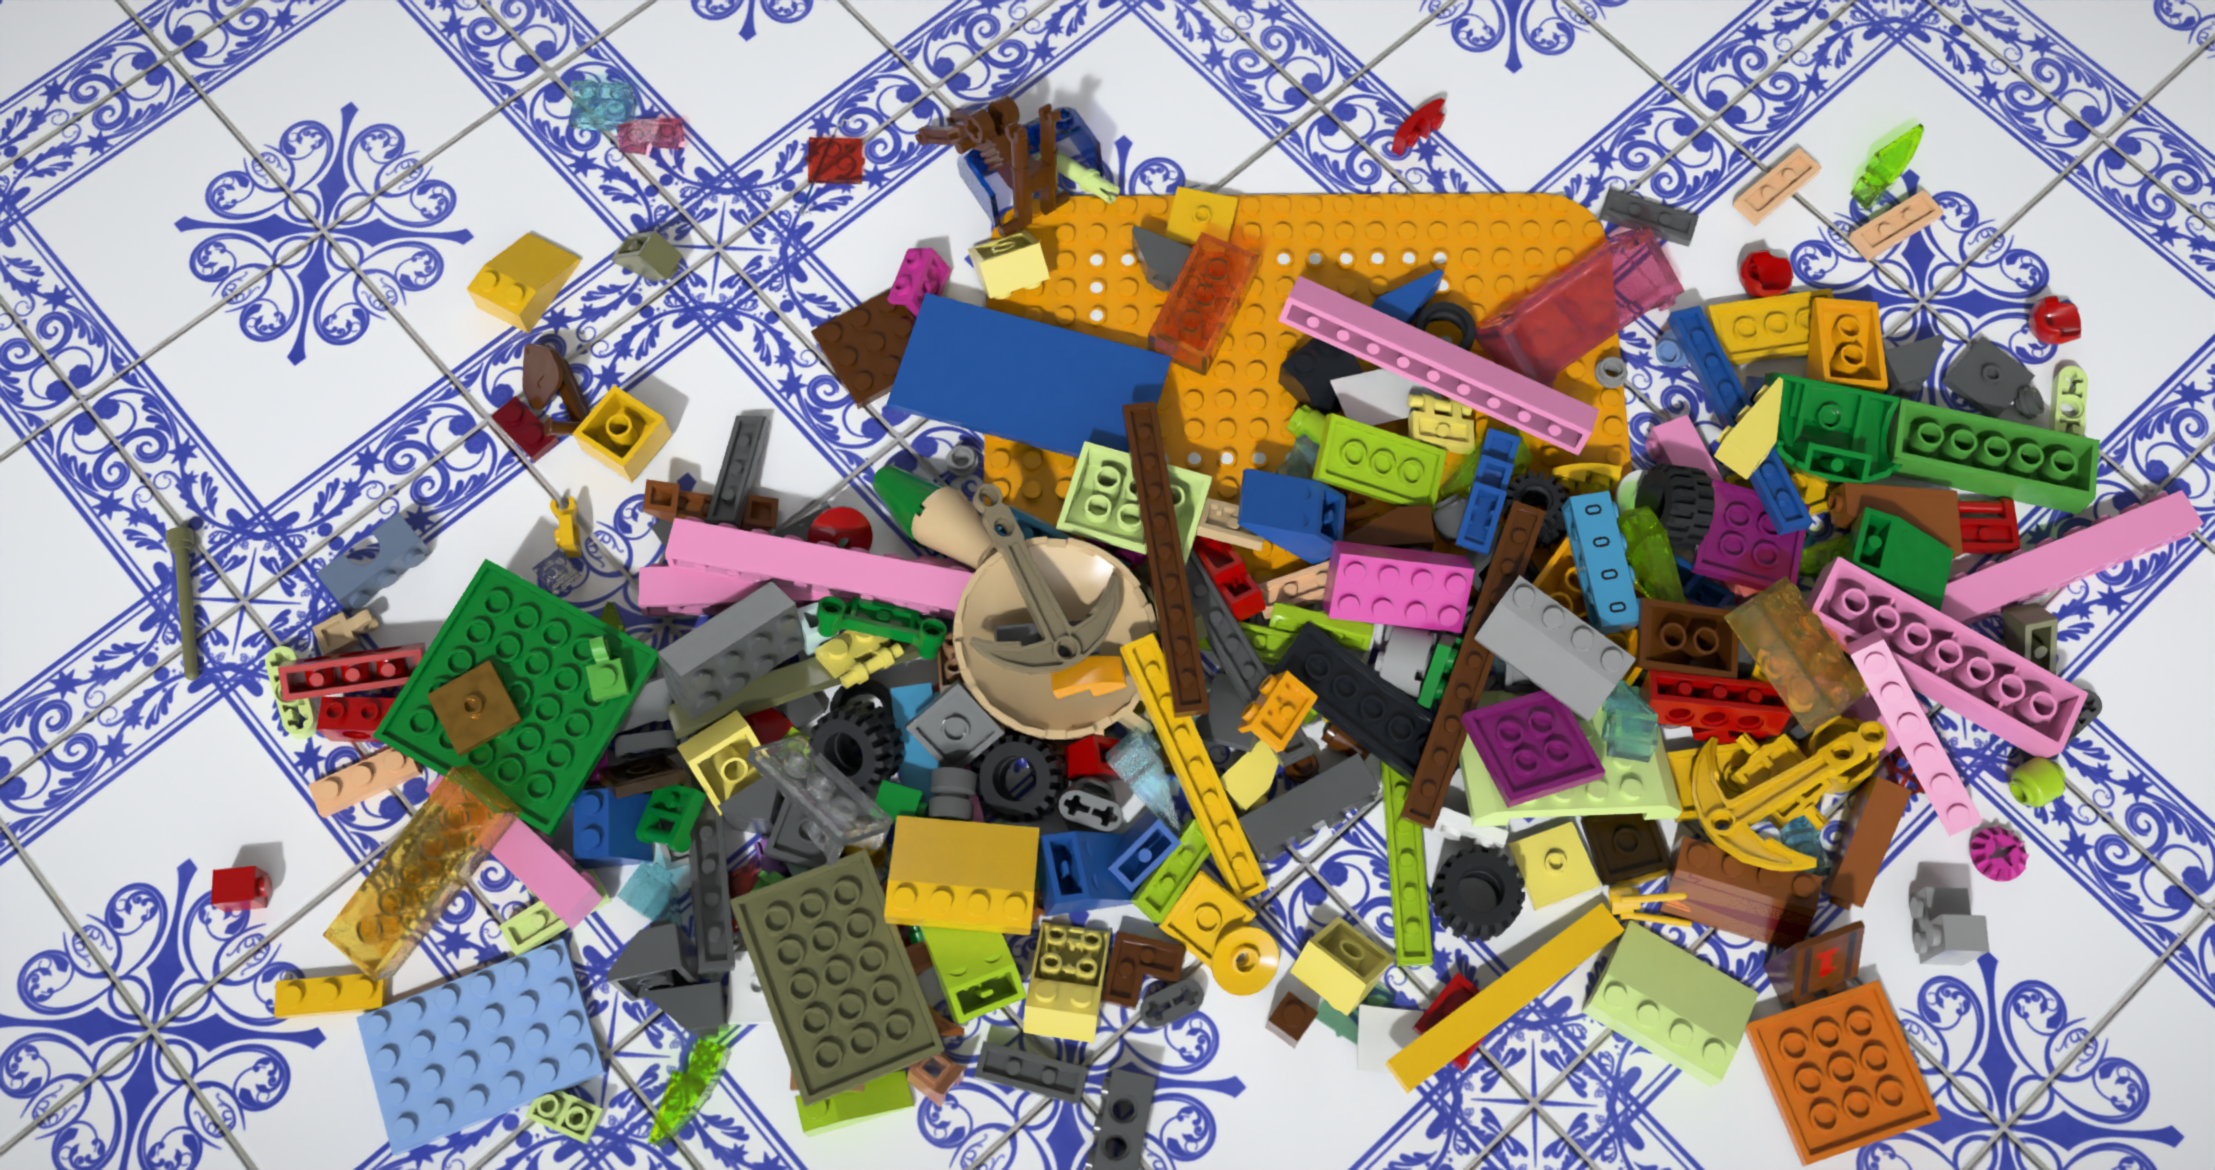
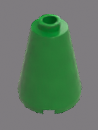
M893 464L880 468L874 475L873 489L909 540L919 548H927L913 538L911 531L912 521L915 514L921 516L926 508L922 505L924 500L944 486Z

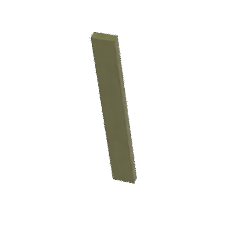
M890 639L891 645L886 647L889 648L893 644L898 643L904 652L903 655L894 660L895 663L890 667L921 657L918 654V648L912 643ZM871 656L870 658L866 659L865 661H863L861 664H863V663L866 662L867 660L871 659L872 656ZM813 657L758 677L744 686L741 691L732 694L715 705L712 710L703 713L694 720L677 703L665 708L676 739L705 730L735 710L742 717L837 686L842 684L840 677L847 672L835 679L820 661Z

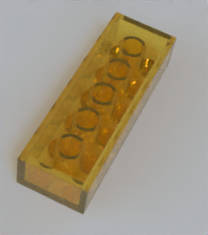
M471 765L452 767L326 929L323 936L373 981L394 976L523 810Z

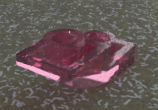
M652 118L617 125L619 152L650 155L651 147L682 150L684 145L682 119Z

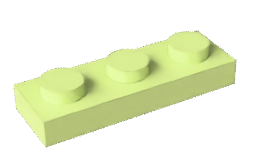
M593 869L587 872L600 884L595 890L603 900L589 914L612 901ZM540 900L499 925V928L514 955L519 956L538 947L567 929L568 926Z

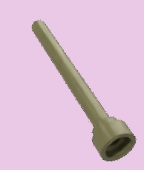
M176 527L165 532L166 546L170 548L171 553H174L184 676L186 679L193 681L199 676L189 552L192 551V547L195 545L193 529Z

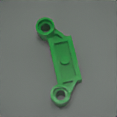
M826 596L818 602L816 615L819 622L817 631L824 637H834L839 630L848 629L912 643L918 648V654L925 659L936 658L940 646L945 641L946 625L934 618L923 620L919 617V611L857 597H853L852 601L844 603L838 597Z

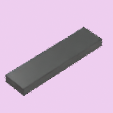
M736 416L705 520L706 524L718 526L719 523H728L740 530L770 424L767 416Z

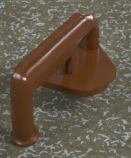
M526 344L523 357L522 387L530 406L535 410L544 409L558 390L571 418V421H555L552 417H548L543 428L544 435H573L572 433L590 413V409L569 363L555 348L549 345Z

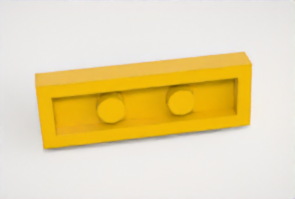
M384 972L276 981L274 1017L287 1019L377 1010L387 1006L388 975Z

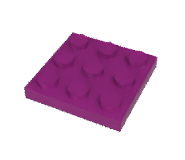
M1711 479L1715 492L1714 516L1708 534L1704 536L1703 542L1695 548L1691 572L1791 599L1796 590L1806 529L1778 536L1755 490ZM1805 504V506H1806V508H1807V510H1808V512H1809V510H1810V505H1809V504Z
M1544 690L1463 713L1461 722L1507 808L1600 780L1606 772L1571 710Z

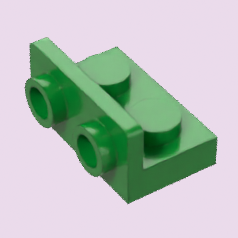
M1444 631L1438 642L1417 702L1419 705L1430 709L1435 698L1442 699L1464 637Z

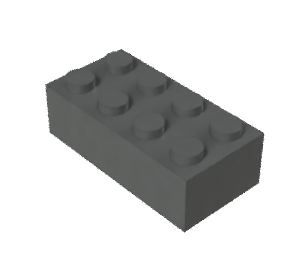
M771 581L660 650L657 654L669 696L694 720L703 713L712 710L715 705L732 694L741 691L744 686L753 680L766 675L771 669L786 659L795 656L805 646L796 603Z

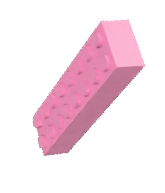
M1839 556L1822 568L1795 623L1848 654L1850 653L1846 644L1879 629L1910 688L2035 757L2047 759L2063 751L2088 695L2084 690Z

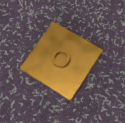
M490 660L427 694L459 756L467 754L524 721L495 665Z

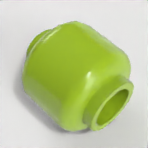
M2035 757L2012 771L2009 789L2013 797L2020 804L2040 808L2064 793V779L2066 775L2063 768L2057 762H2051L2043 757Z

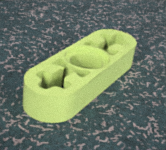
M2076 366L2064 367L2052 381L2049 430L2066 431L2068 434L2084 437L2088 378L2086 373ZM2066 378H2070L2071 384H2074V385H2075V386L2070 390L2069 394H2066V393L2069 391L2070 383H2069V381L2065 380ZM2068 404L2072 406L2076 413L2075 417L2064 415L2061 412L2060 405Z
M279 646L268 653L265 665L283 727L293 737L307 739L317 732L318 715L313 698L283 702L278 666L281 665V659L284 657L288 660L300 659V657L289 647ZM295 709H299L300 714L307 719L303 722L304 727L301 729L296 726L299 723V718L294 711Z

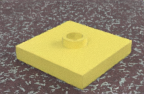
M1572 821L1507 845L1513 863L1520 870L1518 875L1524 879V888L1534 911L1592 891L1601 886Z

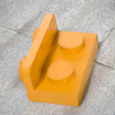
M1288 670L1275 676L1270 674L1265 678L1258 689L1261 694L1256 701L1250 702L1241 713L1243 720L1237 728L1241 733L1252 731L1276 752L1284 750L1318 698L1314 692Z

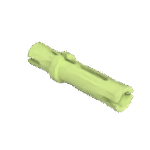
M1058 150L1057 171L1079 184L1080 189L1084 192H1092L1108 204L1113 203L1117 199V197L1110 194L1114 192L1119 195L1120 188L1117 185L1102 178L1097 170L1086 168ZM1039 152L1037 156L1038 160L1041 159V153Z

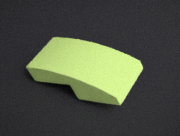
M558 1090L553 1092V1095L547 1094L533 1100L525 1117L588 1144L604 1109Z

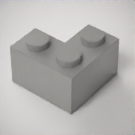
M1924 887L1913 894L1910 902V913L1912 918L1916 920L1917 932L1914 935L1913 943L1915 952L1919 954L1920 964L1963 966L1990 952L1986 915H1971L1968 888Z

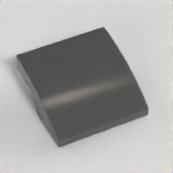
M1218 673L1210 684L1211 691L1207 693L1210 707L1209 714L1201 715L1197 719V731L1201 740L1251 752L1260 738L1252 731L1241 733L1237 729L1243 720L1241 713L1246 706L1228 675Z

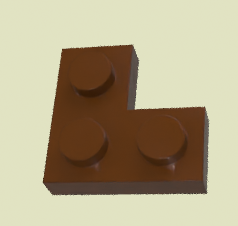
M1117 931L1101 996V1003L1136 1011L1143 976L1172 983L1179 982L1186 946Z

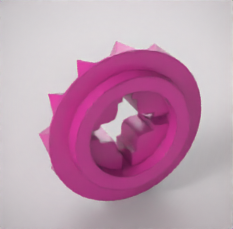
M2000 825L1981 830L1975 835L1970 845V856L1976 869L1985 877L1998 882L2011 881L2017 878L2026 869L2025 866L2029 854L2026 853L2024 848L2025 841L2019 840L2014 835V830L2003 829ZM1996 846L1999 849L2009 848L2010 851L2004 856L2005 860L2002 857L1997 859L1989 858L1997 850Z

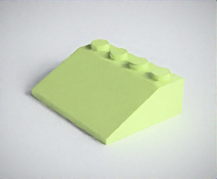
M1084 441L1056 526L1057 530L1146 554L1129 453ZM1167 464L1184 565L1186 566L1206 498H1208L1212 476Z
M1630 920L1581 1012L1712 1087L1723 1080L1738 1050L1759 993Z

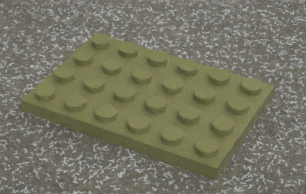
M867 849L730 900L733 913L805 1108L945 1051L896 924L885 922L886 898Z

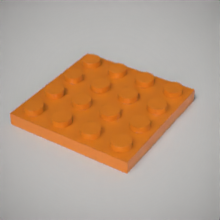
M1879 980L1747 1023L1746 1035L1802 1167L1941 1120Z

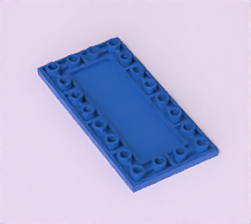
M925 293L890 392L887 407L1078 459L1084 441L1129 453L1122 405L1155 401L1157 408L1172 356Z

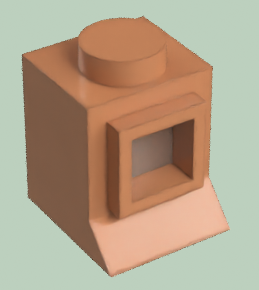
M941 1053L909 1066L910 1069L908 1070L906 1081L937 1106L941 1107L945 1102L949 1089L955 1083L959 1085L963 1081L966 1067L955 1063L947 1055Z

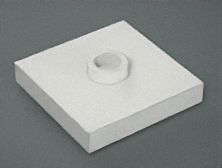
M748 951L734 952L735 970L729 971L726 1024L774 1023Z

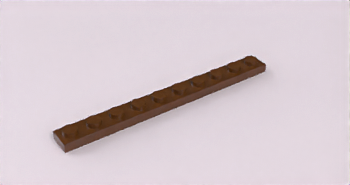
M1156 402L1122 405V415L1174 718L1209 714V701Z
M1516 500L1511 504L1402 807L1400 819L1429 830H1433L1468 734L1461 722L1463 713L1477 709L1495 658V654L1475 641L1474 638L1519 575L1524 577L1546 511Z

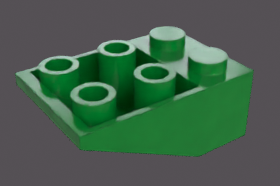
M1865 507L1852 523L1844 559L1940 611L1954 551L1900 517Z

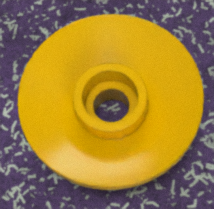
M1253 926L1238 927L1226 933L1216 944L1211 956V971L1215 981L1223 990L1237 996L1252 995L1264 989L1274 978L1279 966V951L1275 941L1267 932ZM1245 952L1244 959L1242 961L1237 962V957L1241 953Z

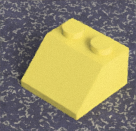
M1027 230L967 249L982 288L990 299H1004L1011 296L1014 290L1023 287L1024 289H1034L1041 286L1042 281L1050 279L1041 245Z
M737 710L677 746L680 754L720 816L722 813L718 808L719 804L775 769L749 724Z
M1337 916L1307 942L1290 972L1304 986L1313 989L1326 999L1331 1007L1348 1016L1363 1002L1392 965L1395 958L1341 917Z

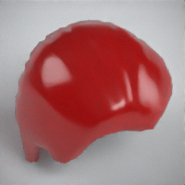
M1769 250L1748 253L1741 262L1738 272L1739 281L1743 289L1755 298L1772 297L1787 293L1792 286L1794 277L1789 260L1787 258L1775 257L1770 254Z
M2048 296L2039 299L2029 313L2028 325L2031 333L2040 342L2048 345H2061L2081 338V319L2077 307L2073 303L2059 302L2058 296Z

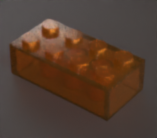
M1201 232L1148 334V351L1172 356V363L1206 376L1258 274L1260 255Z

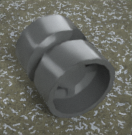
M941 767L932 770L930 791L935 797L929 799L927 818L973 822L974 805L969 798L975 796L977 774L967 769Z

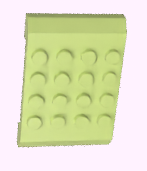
M1631 686L1625 694L1614 688L1589 723L1571 710L1606 771L1602 779L1507 808L1467 734L1459 757V763L1472 826L1507 825L1510 818L1642 813L1644 820L1678 819L1682 811L1658 723L1641 722L1639 691L1641 688ZM1504 690L1483 691L1477 709L1531 693L1505 692Z

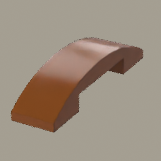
M646 479L642 512L672 523L674 518L685 520L686 517H696L705 522L713 495L679 490L680 484ZM749 495L740 530L751 532L752 529L765 531L773 528L776 529L779 499Z

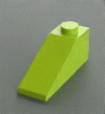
M906 1071L891 1073L866 1083L864 1092H844L807 1108L804 1107L801 1096H795L803 1133L808 1137H813L914 1107L909 1083L906 1081Z

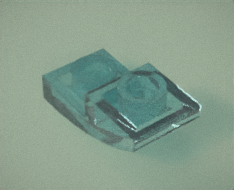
M1804 815L1791 820L1779 830L1782 844L1794 851L1814 857L1817 861V867L1801 871L1818 876L1830 875L1832 865L1819 840L1822 830L1817 831Z

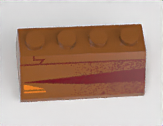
M1685 836L1673 846L1670 857L1672 867L1669 869V874L1666 875L1663 893L1684 892L1687 894V897L1682 900L1661 901L1659 912L1786 950L1794 944L1804 941L1817 911L1823 880L1822 876L1801 870L1772 871L1746 864L1716 845Z

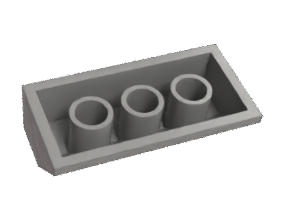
M1520 575L1499 601L1474 638L1475 641L1588 723L1636 660L1635 657Z

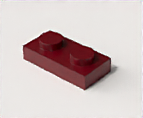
M516 396L491 415L493 421L534 463L559 443L555 435H544V424Z

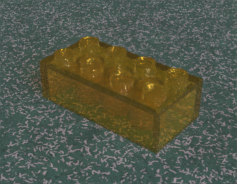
M1787 576L1776 581L1724 616V619L1806 733L1838 716L1870 691L1865 685L1861 674L1854 670L1843 655L1840 645L1833 641L1822 626L1819 616L1812 612L1801 597L1798 587L1791 583Z

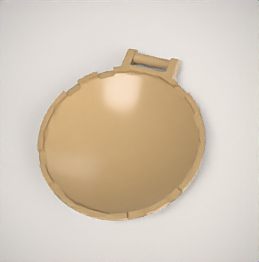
M1047 536L1024 540V544L1067 621L1087 619L1086 615L1101 598L1110 576H1118L1120 594L1117 616L1106 639L1099 645V654L1089 656H1121L1124 663L1127 687L1096 697L1088 689L1057 699L1052 691L1050 673L1029 675L1004 669L987 660L969 644L972 637L994 641V626L1034 623L1003 555L996 552L976 570L964 588L957 604L953 624V646L958 668L965 684L980 705L1003 724L1024 734L1039 738H1080L1099 732L1117 721L1138 735L1148 738L1154 729L1147 709L1144 710L1141 717L1133 713L1141 696L1119 649L1151 633L1154 634L1157 640L1156 632L1158 628L1152 605L1148 603L1140 588L1141 584L1133 573L1110 553L1085 541L1074 538H1047Z

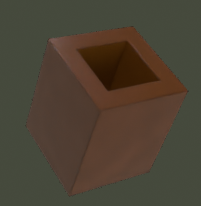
M1288 991L1268 1019L1265 1028L1295 1049L1319 1012Z

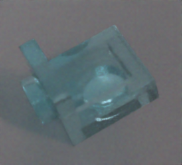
M1303 434L1295 440L1289 459L1278 466L1275 473L1315 481L1312 477L1320 445Z

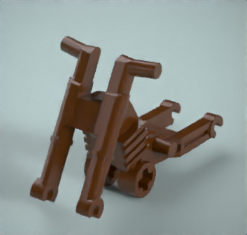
M1006 95L991 102L988 106V112L984 109L965 110L957 108L951 111L950 117L946 119L949 126L925 125L919 128V133L915 135L917 142L922 146L927 144L955 145V149L959 154H963L972 148L981 151V157H985V160H983L985 165H989L987 167L988 171L995 168L1008 187L1013 190L1015 218L998 227V232L1002 238H1006L1032 224V193L1040 191V210L1044 215L1055 211L1069 202L1067 192L1055 193V190L1058 189L1056 122L1061 119V113L1059 109L1051 111L1052 106L1049 103L1038 110L1040 117L1039 149H1041V159L1036 160L1029 154L1028 151L1033 149V147L1028 145L1030 141L1027 138V129L1022 127L1021 124L1018 125L1017 122L1020 118L1019 109L1014 100Z

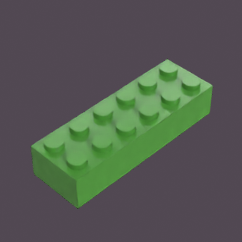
M1905 399L1899 401L1888 428L1887 452L1889 459L1894 463L1902 464V467L1891 475L1998 498H2012L2017 502L2073 514H2080L2096 497L2100 440Z

